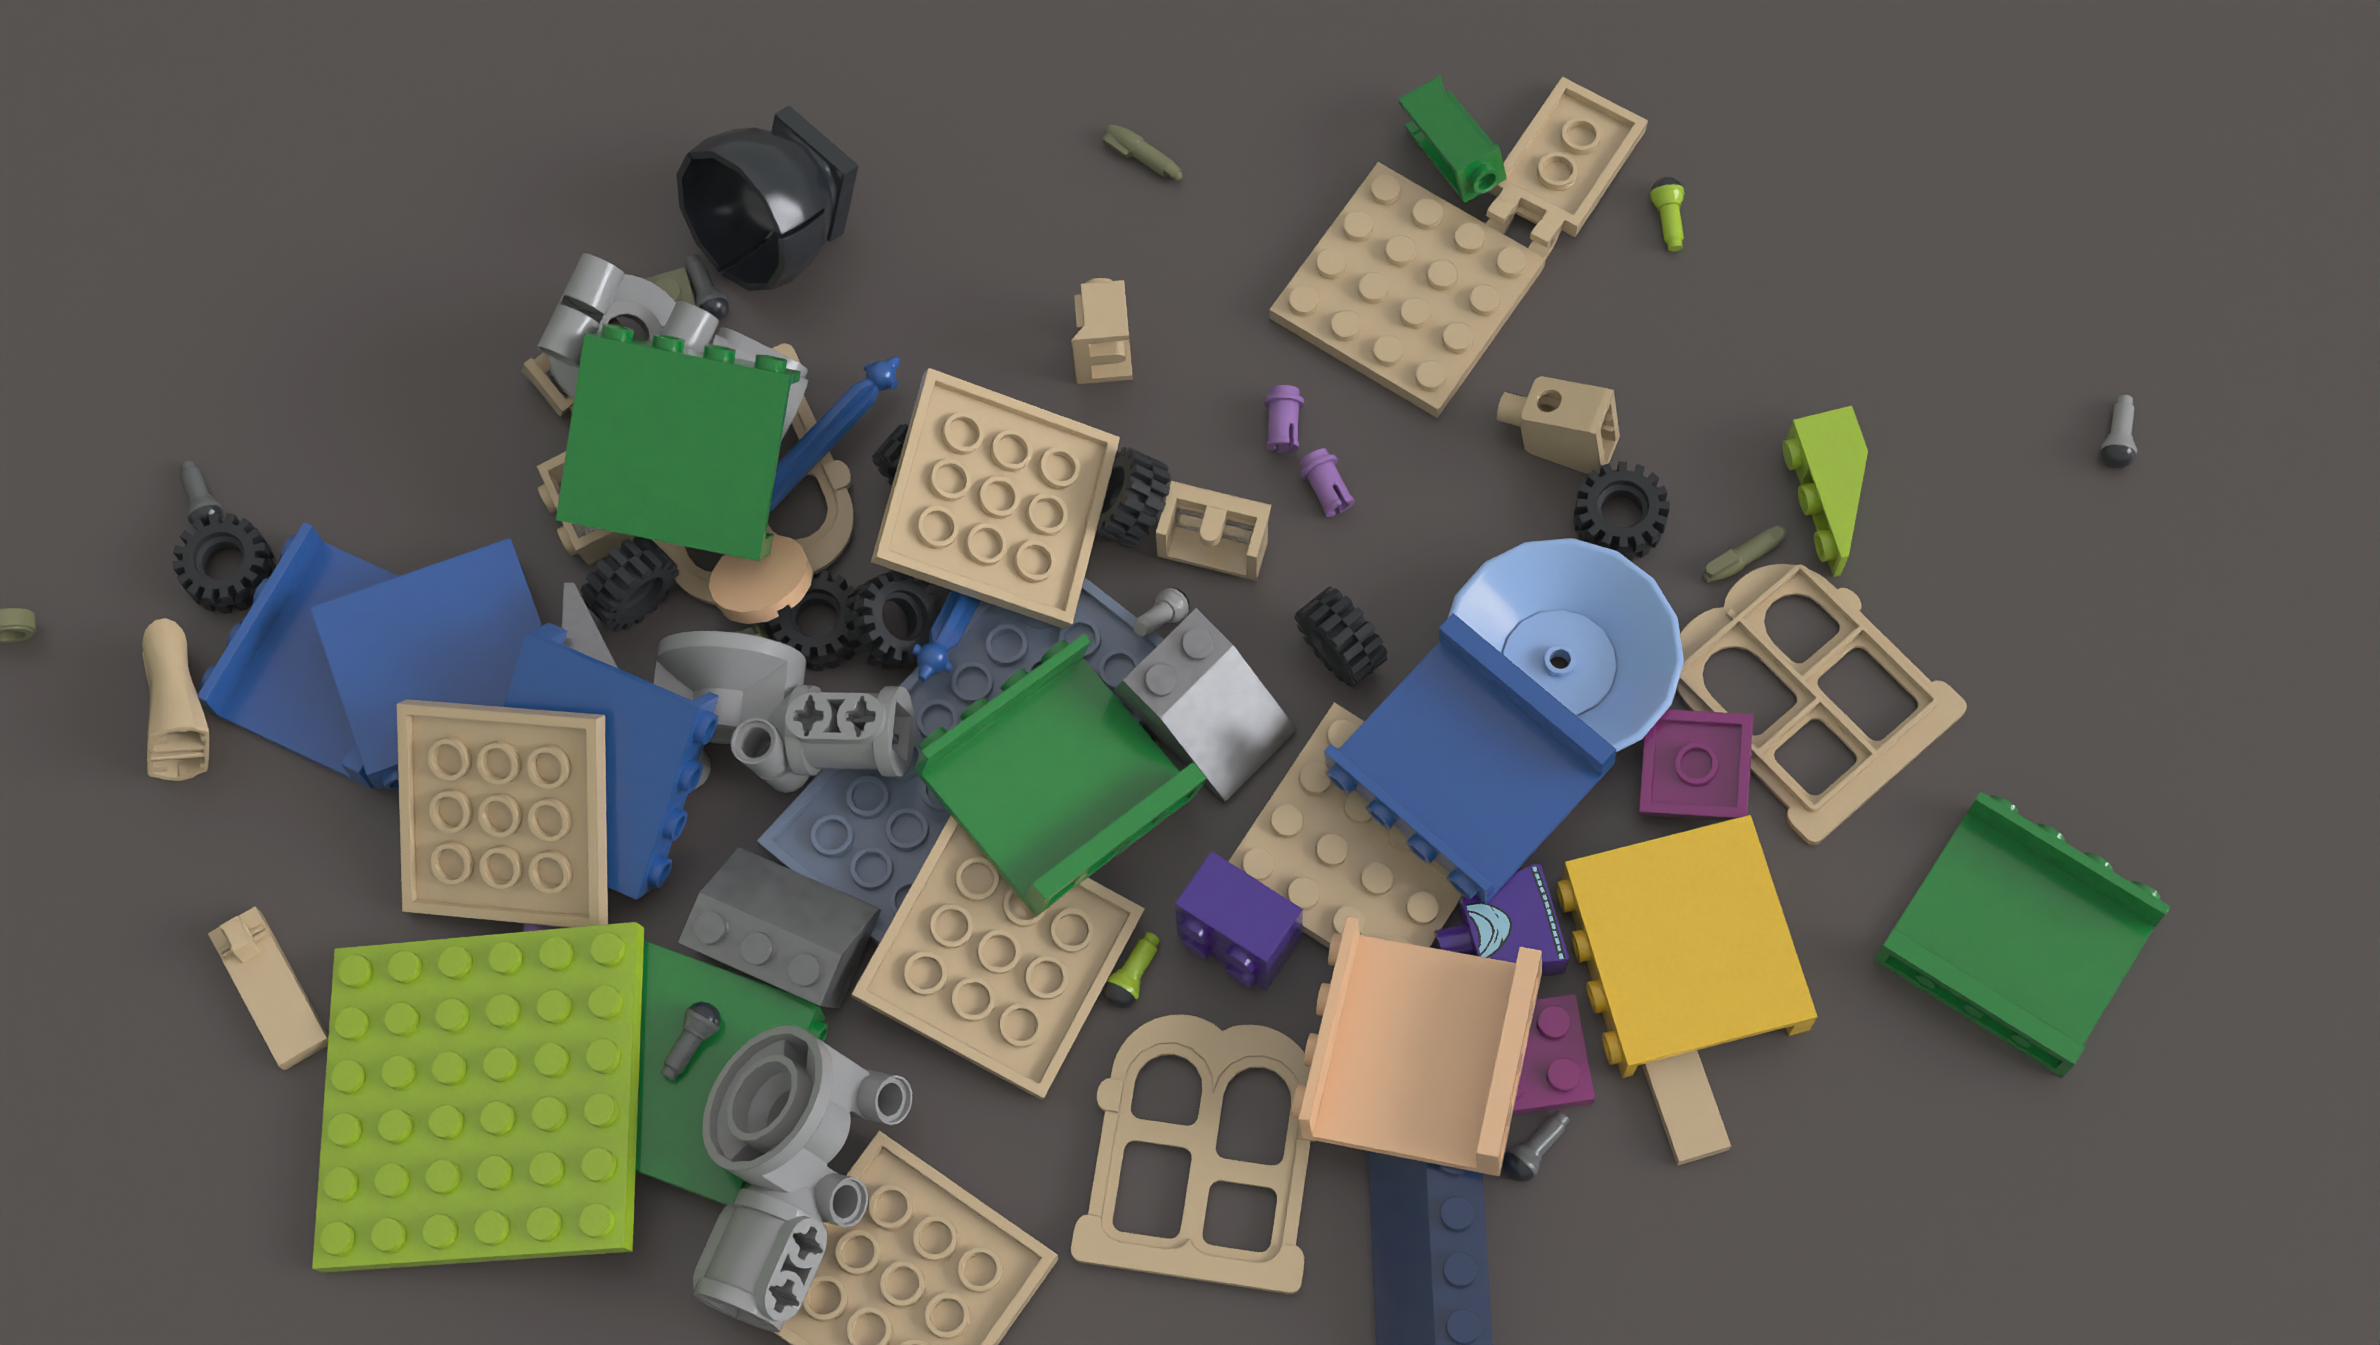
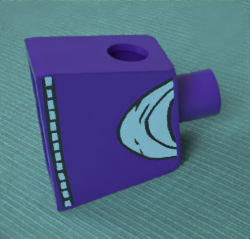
M1541 863L1533 864L1515 872L1487 904L1476 895L1471 899L1462 896L1458 909L1462 924L1434 931L1437 949L1506 962H1517L1520 947L1541 950V976L1565 973L1569 961Z

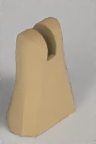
M163 618L155 620L147 627L142 641V657L150 692L147 732V774L150 777L163 780L181 781L193 778L208 770L209 729L190 676L185 634L175 621Z

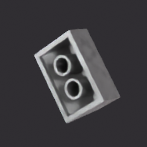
M738 847L699 892L678 943L814 1004L840 1009L882 909Z

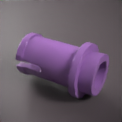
M1290 385L1273 386L1269 389V395L1264 398V406L1269 409L1267 449L1269 451L1275 450V445H1277V453H1291L1299 449L1298 419L1299 409L1304 407V399L1299 396L1300 390L1297 387Z
M1322 448L1309 453L1300 460L1299 464L1302 470L1299 475L1303 480L1309 481L1324 510L1325 516L1333 517L1336 514L1335 508L1338 514L1352 507L1355 500L1350 495L1335 466L1338 463L1337 457L1334 454L1329 455L1327 449Z

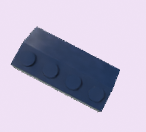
M1367 1151L1376 1345H1493L1483 1173Z

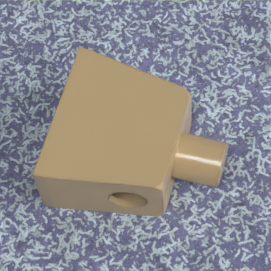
M1540 376L1534 380L1528 397L1505 391L1498 405L1497 420L1521 427L1524 448L1528 453L1588 475L1593 470L1598 475L1601 466L1610 462L1620 437L1615 396L1612 389Z

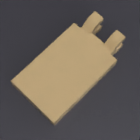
M1562 77L1504 161L1507 179L1489 191V193L1497 196V198L1487 210L1486 216L1489 217V220L1486 224L1504 235L1515 214L1537 224L1530 234V239L1533 241L1528 249L1547 259L1561 231L1576 237L1645 133L1648 120Z

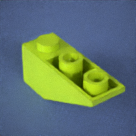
M1852 406L1794 419L1788 436L1782 443L1785 463L1789 470L1796 469L1801 484L1798 487L1801 509L1806 516L1812 515L1817 530L1814 533L1817 555L1822 562L1828 561L1833 577L1841 575L1849 557L1868 449Z

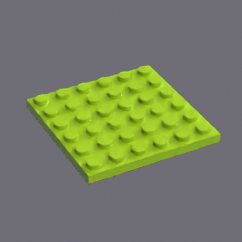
M637 922L336 948L334 950L312 1269L324 1273L633 1252L644 950L643 926Z

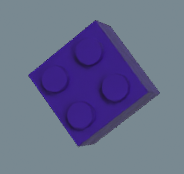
M1212 851L1175 903L1177 934L1182 936L1180 943L1191 953L1202 959H1207L1210 954L1227 965L1224 969L1225 972L1236 982L1248 988H1251L1255 983L1267 991L1302 940V908Z

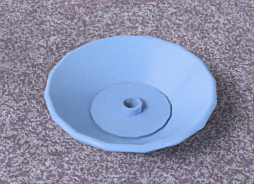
M1573 538L1524 542L1485 561L1454 596L1448 618L1452 613L1457 615L1616 748V752L1642 740L1672 705L1684 663L1678 617L1654 578L1618 551ZM1554 657H1562L1567 660L1569 665L1566 668L1558 669L1551 664L1550 660Z

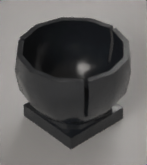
M789 105L775 113L772 131L756 127L732 129L706 138L688 152L676 174L679 208L696 245L718 272L724 270V277L748 291L772 290L792 282L815 260L826 239L831 242L844 234L859 165ZM761 244H764L762 247H760L757 251H755L753 254H751V255H750L748 258H746L744 261H742L741 263H738L740 260H742V259L745 258L747 255H749L750 253H752V252H753L756 248H758Z

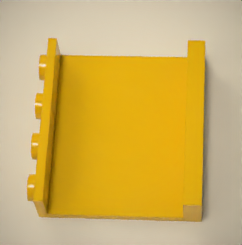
M1751 815L1564 863L1561 880L1555 882L1558 901L1564 913L1569 911L1572 913L1577 929L1571 931L1573 950L1579 963L1587 962L1592 981L1586 982L1589 1002L1595 1014L1600 1012L1603 1014L1608 1032L1602 1033L1604 1051L1610 1065L1618 1063L1622 1079L1633 1076L1638 1065L1782 1028L1787 1029L1788 1036L1811 1029L1818 1016Z

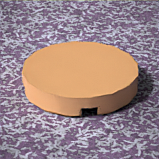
M774 535L771 554L760 561L726 554L721 557L711 572L709 590L716 606L729 620L744 624L767 622L779 616L778 610L788 604L792 609L803 599L811 586L813 569L803 547L789 537Z

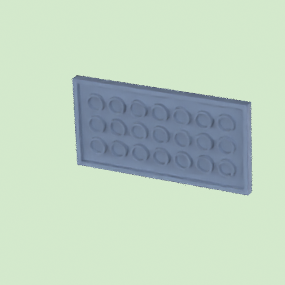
M1085 577L1073 624L1067 629L981 600L958 645L947 652L948 661L953 663L950 672L947 673L943 670L940 673L931 675L926 681H921L918 679V666L900 685L907 689L914 709L915 741L908 772L903 777L882 776L879 770L823 769L757 840L759 847L780 865L882 909L869 938L879 946L951 816L913 770L921 752L919 749L920 743L936 729L944 727L948 732L962 722L960 719L961 714L978 699L985 697L990 702L1003 692L1000 688L1004 682L1017 671L1025 668L1030 673L1043 664L1041 661L1042 656L1056 643L1065 640L1070 644L1083 634L1091 641L1083 657L1084 660L1142 727L1144 723L1113 690L1164 639L1156 632L1142 637L1138 636L1133 629L1138 618ZM893 735L892 744H898V739Z

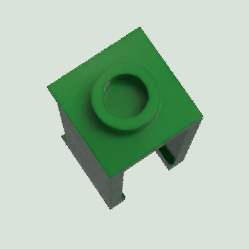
M1441 75L1398 98L1400 107L1412 119V121L1405 124L1406 131L1464 203L1482 193L1490 191L1497 184L1507 179L1500 147L1498 144L1494 145L1450 90L1445 93Z

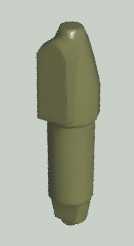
M1110 124L1107 127L1102 141L1126 159L1130 157L1136 158L1162 177L1168 176L1174 181L1182 179V169L1173 160L1145 142L1143 137L1122 126Z
M1776 525L1765 529L1738 547L1726 551L1707 564L1702 574L1703 580L1709 583L1731 577L1743 570L1746 565L1777 547L1786 538V528Z

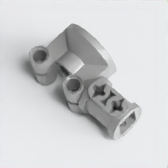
M582 253L537 345L539 350L547 354L554 378L572 400L575 397L584 334L602 331V325L607 324L610 319L625 317L633 319L642 327L647 341H653L654 334L669 335L685 339L684 348L704 352L705 344L735 349V358L755 362L757 354L786 359V368L801 371L799 382L790 385L782 433L783 439L807 388L808 380L805 377L808 369L734 330L721 327L718 334H714L719 320L712 314L687 302L677 301L675 303L664 290L652 282L633 275H627L613 264L599 257Z
M692 631L669 635L658 644L654 684L692 701L708 692L719 695L714 714L718 715V724L709 742L731 745V750L735 757L776 791L784 793L796 791L805 784L809 776H816L821 769L879 770L882 776L903 777L908 772L912 761L915 741L914 709L911 696L904 687L885 686L880 693L822 692L817 686L804 685L806 658L801 652L781 642L754 635L722 631ZM893 735L898 739V744H892ZM704 745L698 761L703 764V770L695 789L704 784L711 770L710 759L704 751Z
M789 1025L774 1027L756 1035L731 1057L717 1077L708 1096L703 1115V1140L709 1156L716 1164L748 1182L751 1186L746 1189H740L734 1202L727 1205L719 1215L693 1275L694 1291L692 1293L695 1298L747 1324L767 1331L781 1332L785 1321L791 1319L800 1309L825 1253L827 1227L824 1223L845 1228L854 1226L861 1220L868 1205V1192L860 1179L838 1174L827 1167V1163L838 1154L844 1145L850 1130L851 1117L887 1125L898 1124L905 1119L912 1105V1089L904 1077L864 1069L806 1030Z

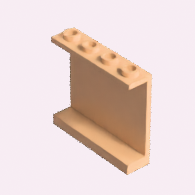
M1347 916L1343 933H1334L1330 944L1328 965L1335 966L1331 984L1322 983L1318 994L1316 1014L1323 1016L1319 1034L1310 1033L1306 1044L1304 1065L1311 1067L1307 1085L1298 1084L1294 1094L1292 1117L1299 1119L1302 1138L1500 1176L1542 975V951L1520 947L1517 962H1506L1363 936L1359 932L1358 918Z

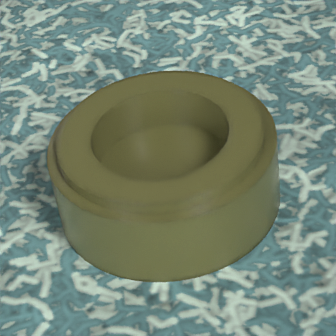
M21 608L0 609V643L21 642L32 638L36 634L34 612Z

